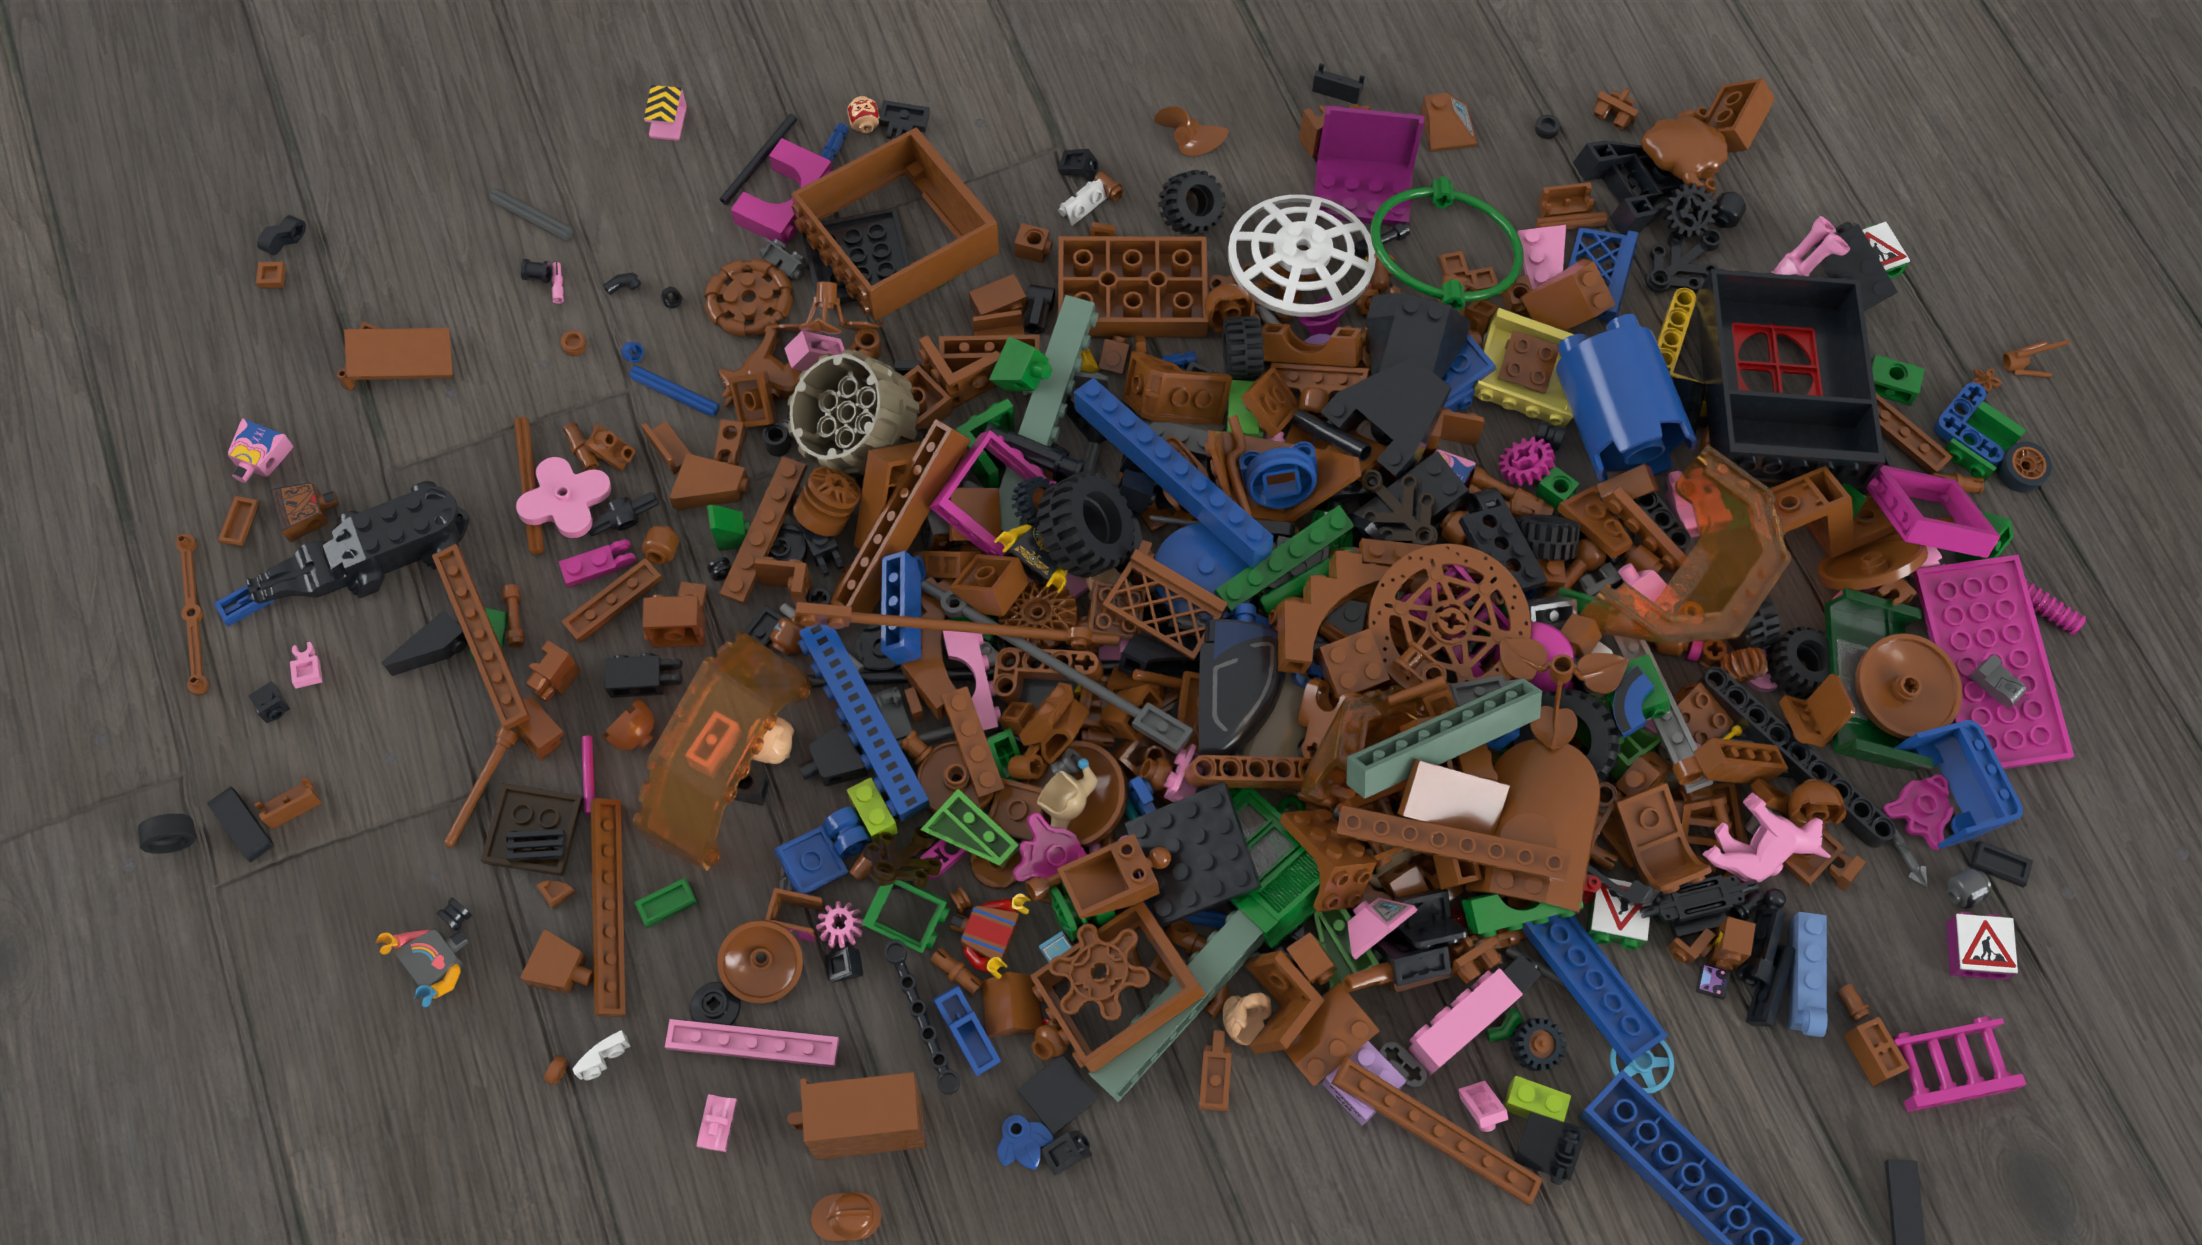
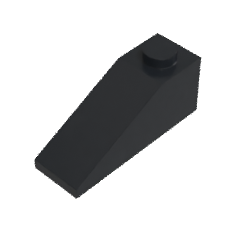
M443 610L381 663L394 676L449 659L454 654L462 652L468 642L462 628Z

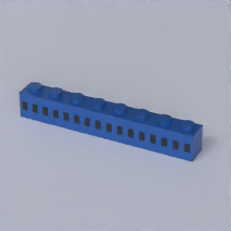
M818 624L800 630L801 641L798 644L805 656L810 654L814 662L810 666L817 679L823 678L826 685L822 688L828 700L832 701L834 699L839 707L835 709V712L842 724L847 722L851 729L847 734L854 747L859 745L864 754L860 755L864 766L867 770L872 768L876 777L873 778V782L879 793H886L889 800L885 803L891 815H898L902 822L930 807L926 793L836 630L828 627V625Z

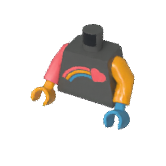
M436 929L412 931L394 936L390 933H382L375 942L376 944L382 942L387 944L382 946L379 951L383 955L388 954L392 947L396 949L393 952L419 986L416 989L414 999L422 996L425 997L421 1004L423 1007H428L431 1004L432 998L436 999L454 989L461 973L460 969L464 965L456 952L469 943L460 930H457L445 939Z

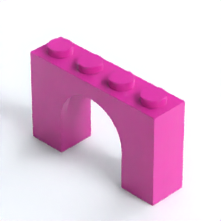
M781 138L769 155L772 170L795 180L800 184L801 188L833 171L830 160ZM743 192L731 209L735 224L771 241L776 238L786 244L789 239H793L797 231L794 223L796 216L791 208L793 204L792 199L784 203L772 204Z

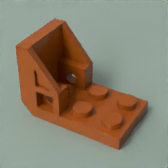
M1132 351L1122 399L1140 417L1152 421L1222 425L1233 377L1229 374L1183 371L1174 363L1142 352Z

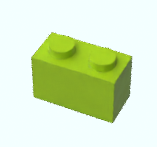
M871 777L847 789L849 800L856 809L872 842L874 841L877 844L879 834L882 832H888L893 835L898 833L896 823Z
M1515 1076L1509 1083L1503 1106L1508 1112L1527 1119L1532 1111L1564 1122L1571 1095Z

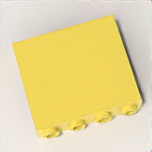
M1498 308L1490 320L1483 346V351L1496 365V370L1472 386L1475 390L1473 396L1478 397L1482 401L1499 404L1505 409L1524 413L1530 418L1548 421L1553 426L1561 425L1565 427L1573 418L1556 373V366L1561 359L1560 353H1558L1546 394L1500 379L1498 376L1507 350L1505 345L1507 340H1510L1513 330L1556 345L1574 334Z

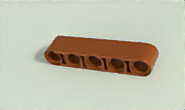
M1201 755L1187 766L1184 775L1187 782L1195 787H1212L1225 782L1228 788L1305 789L1320 778L1322 768L1317 760L1306 757ZM1196 766H1199L1204 770L1205 776H1202L1197 772ZM1223 767L1230 770L1231 776H1227L1223 772ZM1249 767L1255 769L1257 777L1250 773ZM1275 768L1280 769L1284 777L1278 776ZM1302 769L1309 773V778L1303 775Z

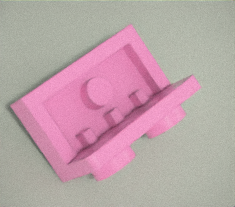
M1191 744L1186 750L1182 749L1179 755H1177L1174 763L1178 766L1175 773L1171 772L1164 786L1168 789L1164 798L1176 802L1196 794L1197 787L1190 785L1184 775L1187 766L1200 756L1199 753L1195 752L1196 745ZM1196 766L1197 772L1201 775L1203 769Z

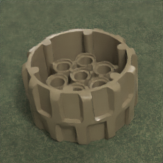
M847 349L843 351V354L832 355L826 353L820 356L817 363L807 371H802L798 377L800 381L793 395L789 396L787 406L790 407V422L787 427L790 436L795 437L799 444V453L804 458L820 464L821 467L839 469L846 474H850L853 478H856L858 475L865 476L869 450L909 444L911 441L914 442L917 436L915 428L917 414L920 413L919 403L914 400L910 391L912 385L908 378L895 372L887 364L856 350Z

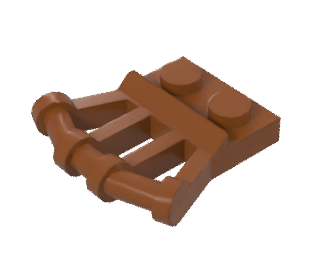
M1718 794L1694 801L1673 799L1688 843L1713 847L1716 845L1721 853H1723L1724 851L1717 837L1688 834L1689 825L1717 828L1722 822L1730 830L1732 822L1729 821L1725 803H1727L1726 795ZM1714 806L1717 818L1692 816L1691 811ZM1694 852L1703 864L1710 866L1712 872L1716 871L1718 867L1710 863L1707 858Z

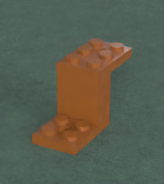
M1826 466L1753 496L1754 505L1777 535L1806 524V527L1831 558L1897 531L1870 493L1864 494L1867 499L1855 519H1853L1852 497ZM1786 504L1795 505L1790 508L1784 507ZM1862 517H1868V518H1872V519H1870V520H1861L1860 518H1862Z

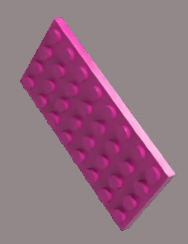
M2019 554L1919 568L1912 572L1930 641L1938 645L1950 657L1961 679L1962 703L1959 713L1952 724L1965 720L1977 722L1982 727L2003 769L2074 758ZM1993 654L2002 660L2000 664L2026 687V693L2012 707L2001 705L1968 677L1985 659Z

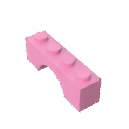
M943 631L948 659L965 664L974 675L976 689L972 701L983 731L997 730L1001 713L999 706L994 707L992 702V696H996V693L993 689V680L988 681L985 672L990 670L987 655H981L979 645L984 644L982 634Z

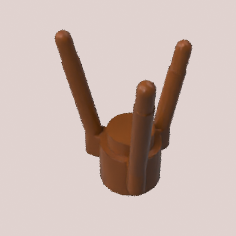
M2070 340L2046 345V341H2042L2014 351H2007L2003 354L2002 358L2004 369L2008 372L2013 371L2014 376L2052 377L2050 372L2025 370V366H2028L2030 363L2029 355L2068 345Z

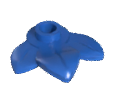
M1012 1115L1002 1125L1003 1138L997 1146V1155L1003 1166L1009 1165L1016 1159L1024 1167L1035 1170L1040 1161V1147L1047 1146L1054 1141L1050 1130L1042 1123H1029L1021 1115ZM1014 1124L1021 1126L1022 1131L1020 1134L1015 1135L1011 1132V1127Z

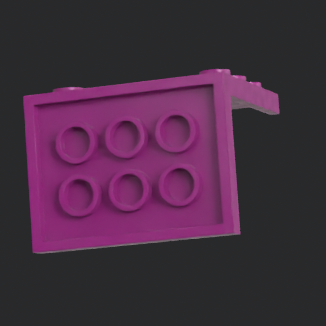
M1326 106L1317 157L1314 196L1330 200L1346 208L1362 223L1371 224L1374 214L1387 199L1397 193L1412 189L1413 168L1425 116L1413 113L1374 111L1364 108ZM1411 199L1391 208L1384 216L1381 225L1393 226L1402 222H1406L1409 225ZM1320 206L1319 210L1334 216L1336 219L1350 221L1340 213Z

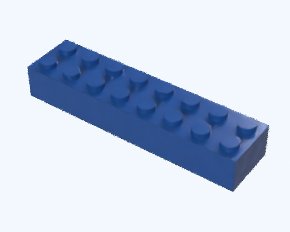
M1623 1069L1578 1115L1595 1134L1712 1245H1799L1804 1240Z

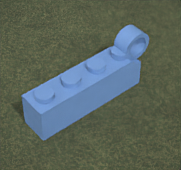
M1798 912L1789 920V945L1796 950L1788 974V1029L1802 1031L1804 1035L1824 1037L1828 1021L1827 915Z

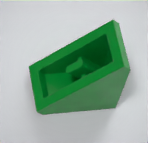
M1007 729L987 738V742L1000 777L1018 781V779L1012 778L1009 774L1008 764L1013 756L1021 754L1012 730Z

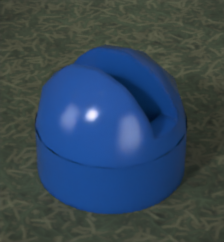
M627 342L621 349V354L627 361L636 363L642 359L644 349L639 343Z

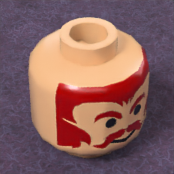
M860 96L853 99L848 105L847 114L853 130L867 134L877 128L879 125V111L874 100Z

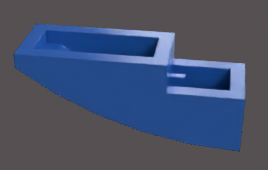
M958 985L932 999L976 1076L1001 1062Z

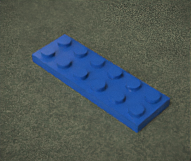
M1557 914L1549 916V922L1537 925H1533L1532 921L1523 923L1521 930L1626 1065L1668 1037L1664 1029L1575 916L1558 918Z

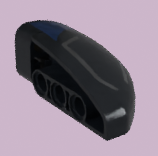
M1212 619L1205 623L1204 643L1200 647L1199 672L1200 756H1233L1255 737L1274 711L1286 676V672L1278 671V631L1263 625L1240 620Z

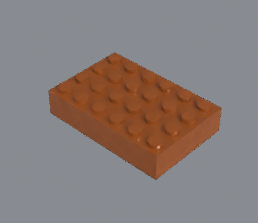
M1059 236L1058 316L1065 295L1095 303V312L1098 313V320L1096 326L1090 328L1088 335L1091 337H1112L1113 335L1120 337H1136L1140 335L1145 337H1207L1208 319L1204 309V303L1208 295L1206 237Z

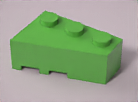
M1232 380L1227 403V432L1232 433L1228 418L1238 415L1244 435L1263 439L1264 431L1259 427L1258 420L1253 413L1246 409L1241 398L1255 381Z
M1346 909L1314 912L1320 943L1337 967V970L1333 972L1334 977L1329 980L1330 989L1339 981L1343 985L1342 980L1347 975L1379 965L1370 949L1356 960L1352 956L1347 923L1352 918Z

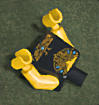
M1039 522L1034 526L1026 524L1013 528L1008 532L1004 531L994 540L995 544L1000 542L1004 545L1002 551L1006 553L1003 556L1019 558L1025 573L1043 587L1046 584L1049 588L1053 584L1058 588L1057 593L1061 592L1066 584L1067 570H1062L1058 566V562L1052 560L1049 556L1048 548H1044L1042 534H1039L1038 531Z

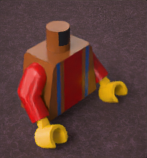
M1020 893L1014 898L986 902L981 906H974L970 918L954 914L950 929L963 933L961 947L963 948L964 955L975 969L991 973L997 979L1002 977L997 970L1002 967H1008L1004 960L1020 922L1019 914L1016 912L1028 914L1029 909L1023 907V904L1026 901L1030 902V898Z

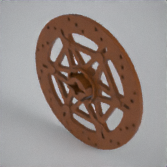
M1458 544L1430 545L1410 552L1400 558L1387 570L1379 581L1373 593L1368 613V629H1371L1382 660H1386L1384 665L1387 673L1403 689H1408L1418 684L1402 673L1393 663L1395 658H1400L1401 656L1397 652L1391 638L1390 616L1400 618L1407 644L1413 641L1408 622L1424 628L1425 632L1417 643L1422 646L1426 639L1430 637L1436 645L1427 650L1429 655L1440 648H1444L1451 664L1437 662L1445 670L1455 673L1457 683L1500 675L1510 680L1512 677L1503 667L1501 658L1492 669L1478 678L1473 676L1471 668L1494 645L1500 646L1502 638L1530 639L1531 619L1528 603L1514 576L1490 555ZM1430 560L1433 561L1434 567L1431 566ZM1442 565H1457L1471 569L1482 575L1483 580L1479 584H1474L1446 576L1443 573ZM1425 570L1428 580L1406 602L1396 600L1395 595L1402 584L1415 573ZM1493 578H1496V581L1493 584L1490 583V581ZM1439 583L1447 600L1438 601L1436 584ZM1448 583L1468 588L1470 592L1456 600ZM1427 588H1430L1432 606L1416 605L1413 603ZM1493 591H1498L1505 602L1509 616V631L1500 630L1490 600V594ZM1474 595H1479V599L1471 610L1463 604ZM1385 604L1391 605L1392 608L1385 607ZM1482 604H1485L1491 626L1474 618ZM1439 608H1440V610H1444V611L1438 612V613L1435 612V611L1438 610ZM1409 611L1426 612V621L1409 614ZM1447 619H1451V624L1454 625L1451 629L1448 628V623L1445 622ZM1476 626L1490 633V637L1472 635L1473 627ZM1462 634L1464 635V636H1463L1462 638H1460V639H1459V637L1454 638V637L1457 636V635H1462ZM1467 641L1486 644L1473 659H1469ZM1461 646L1463 664H1459L1452 647ZM1412 656L1408 663H1410L1415 658V656Z

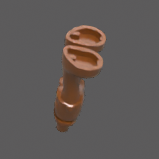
M1475 466L1467 486L1470 494L1482 491L1481 489H1498L1502 496L1509 499V501H1504L1514 518L1525 514L1552 515L1554 507L1544 504L1545 500L1537 498L1520 487L1517 489L1508 486L1489 476L1483 468ZM1467 502L1460 507L1461 510L1468 511Z

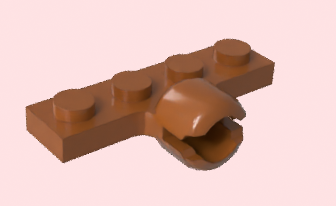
M1271 363V367L1275 368L1291 391H1299L1301 393L1298 409H1303L1318 418L1325 417L1321 411L1330 402L1333 395L1370 377L1371 374L1369 368Z

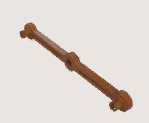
M180 534L177 536L175 546L181 553L185 606L181 610V616L187 622L191 677L188 679L187 688L194 695H202L208 690L209 681L203 675L199 622L202 620L204 613L197 605L193 551L197 547V542L192 535ZM195 610L193 616H188L190 611Z

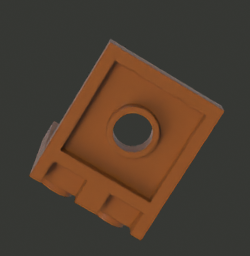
M927 335L919 339L920 350L918 355L922 361L921 368L952 398L953 409L997 387L989 378L1000 357L998 351L952 373L929 336Z
M1281 950L1250 957L1245 963V967L1280 1005L1250 1043L1249 1047L1255 1054L1286 1050L1324 1002V999L1311 985L1307 976L1300 973L1292 964V959Z

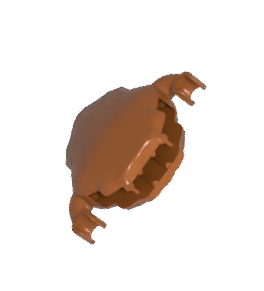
M1698 107L1697 110H1684L1675 119H1660L1656 121L1652 128L1643 134L1641 140L1643 150L1660 169L1672 173L1675 177L1683 180L1687 186L1690 183H1696L1697 188L1703 185L1706 186L1704 193L1712 191L1713 196L1717 189L1713 188L1716 181L1712 177L1720 171L1719 167L1722 163L1726 162L1728 153L1725 136L1714 126L1705 123L1708 119L1707 116H1704L1707 109L1705 107Z

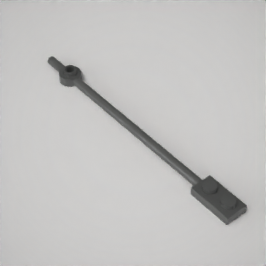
M926 580L921 583V590L941 602L945 615L952 618L964 615L976 623L998 624L968 606V603L951 592V590L945 592ZM953 604H959L958 607L951 608ZM997 635L1135 718L1132 722L1134 729L1179 755L1194 734L1192 728L1147 702L1143 709H1140L1022 637Z

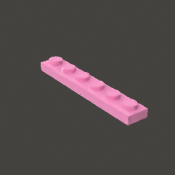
M670 1019L665 1048L667 1050L835 1068L839 1037Z

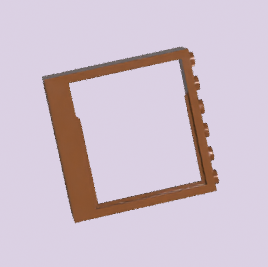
M917 127L791 193L793 200L791 208L796 216L794 221L796 228L800 233H805L812 249L815 250L817 248L824 264L832 267L836 279L839 282H844L850 297L856 298L859 301L862 312L865 315L869 314L874 322L999 253L997 221ZM906 175L920 191L922 198L957 239L871 286L821 224L820 220Z

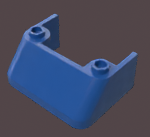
M1965 720L1919 732L1894 747L1903 751L1913 750L1915 754L1933 758L1934 766H1939L1962 811L1951 822L1955 834L1938 843L1939 849L1972 840L2007 825L2022 816V804L1982 727L1977 722Z

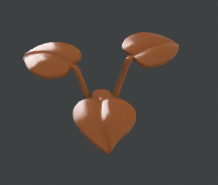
M817 282V294L813 298V305L806 322L782 325L769 322V326L773 329L790 333H800L801 331L812 333L825 332L828 334L842 333L843 330L826 323L827 309H834V305L840 322L839 327L855 331L860 329H877L884 325V321L872 324L858 321L851 322L845 319L840 307V298H837V283ZM818 305V308L822 309V320L818 317L812 322Z
M1502 638L1500 642L1501 662L1511 677L1515 679L1525 678V680L1530 681L1535 677L1537 671L1543 673L1550 669V678L1557 683L1554 708L1542 706L1540 718L1530 722L1533 735L1546 748L1551 750L1559 749L1569 743L1576 733L1577 717L1575 713L1568 708L1559 709L1562 686L1571 679L1572 673H1574L1578 680H1585V685L1590 691L1598 694H1607L1614 691L1620 685L1629 662L1627 658L1615 654L1591 653L1582 657L1576 665L1570 656L1559 654L1552 659V662L1548 661L1547 665H1545L1547 652L1545 647L1538 641L1528 638Z

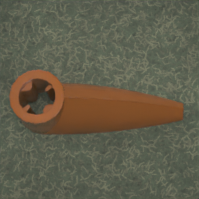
M1041 743L1031 744L1024 755H1015L1010 759L1008 770L1012 778L1018 780L1038 779L1043 775L1049 763L1041 755Z

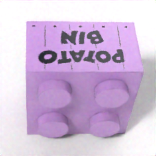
M1369 1041L1348 1057L1399 1090L1407 1081ZM1339 1065L1324 1078L1322 1085L1363 1126L1376 1111L1331 1084L1340 1067Z

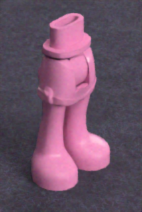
M1819 216L1814 221L1812 230L1791 253H1787L1774 272L1772 271L1771 273L1809 276L1811 271L1825 257L1830 254L1843 256L1850 251V247L1840 236L1834 234L1836 232L1834 226L1826 218ZM1824 239V241L1811 253V255L1803 261L1802 258L1818 242Z

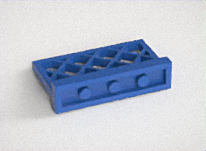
M1579 227L1568 268L1576 264V259L1584 255L1589 260L1595 262L1602 278L1609 284L1608 290L1616 304L1594 317L1605 319L1607 325L1611 320L1618 317L1637 247L1638 232L1628 230L1627 235ZM1583 236L1593 238L1596 243L1586 248L1582 243ZM1611 241L1621 243L1620 247L1613 251H1610L1605 244ZM1601 247L1605 255L1595 259L1590 252ZM1610 259L1615 266L1604 271L1600 264Z

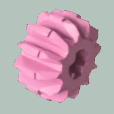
M837 901L835 904L836 909L826 905L825 909L828 914H819L818 918L822 923L816 925L817 931L822 932L820 939L823 942L829 940L828 945L830 948L835 947L837 942H839L840 948L843 949L846 947V941H849L851 945L856 944L853 936L862 937L863 932L859 928L864 925H862L863 919L859 918L861 915L859 909L852 910L853 906L849 902L842 908L841 902ZM841 921L842 924H845V927L840 929L839 926H836V923Z

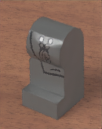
M1993 654L1985 659L1968 677L2001 705L2012 707L2026 693V687L2019 679L2013 677L2000 664L2002 660Z

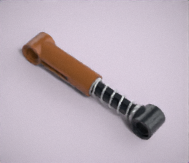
M860 329L855 335V341L847 349L856 350L873 359H878L882 352L878 332L875 329ZM790 412L787 419L781 420L780 423L769 424L763 430L762 435L766 449L772 456H784L791 448V441L794 437L790 436L787 427L790 422ZM775 438H782L781 440L776 442L772 441Z

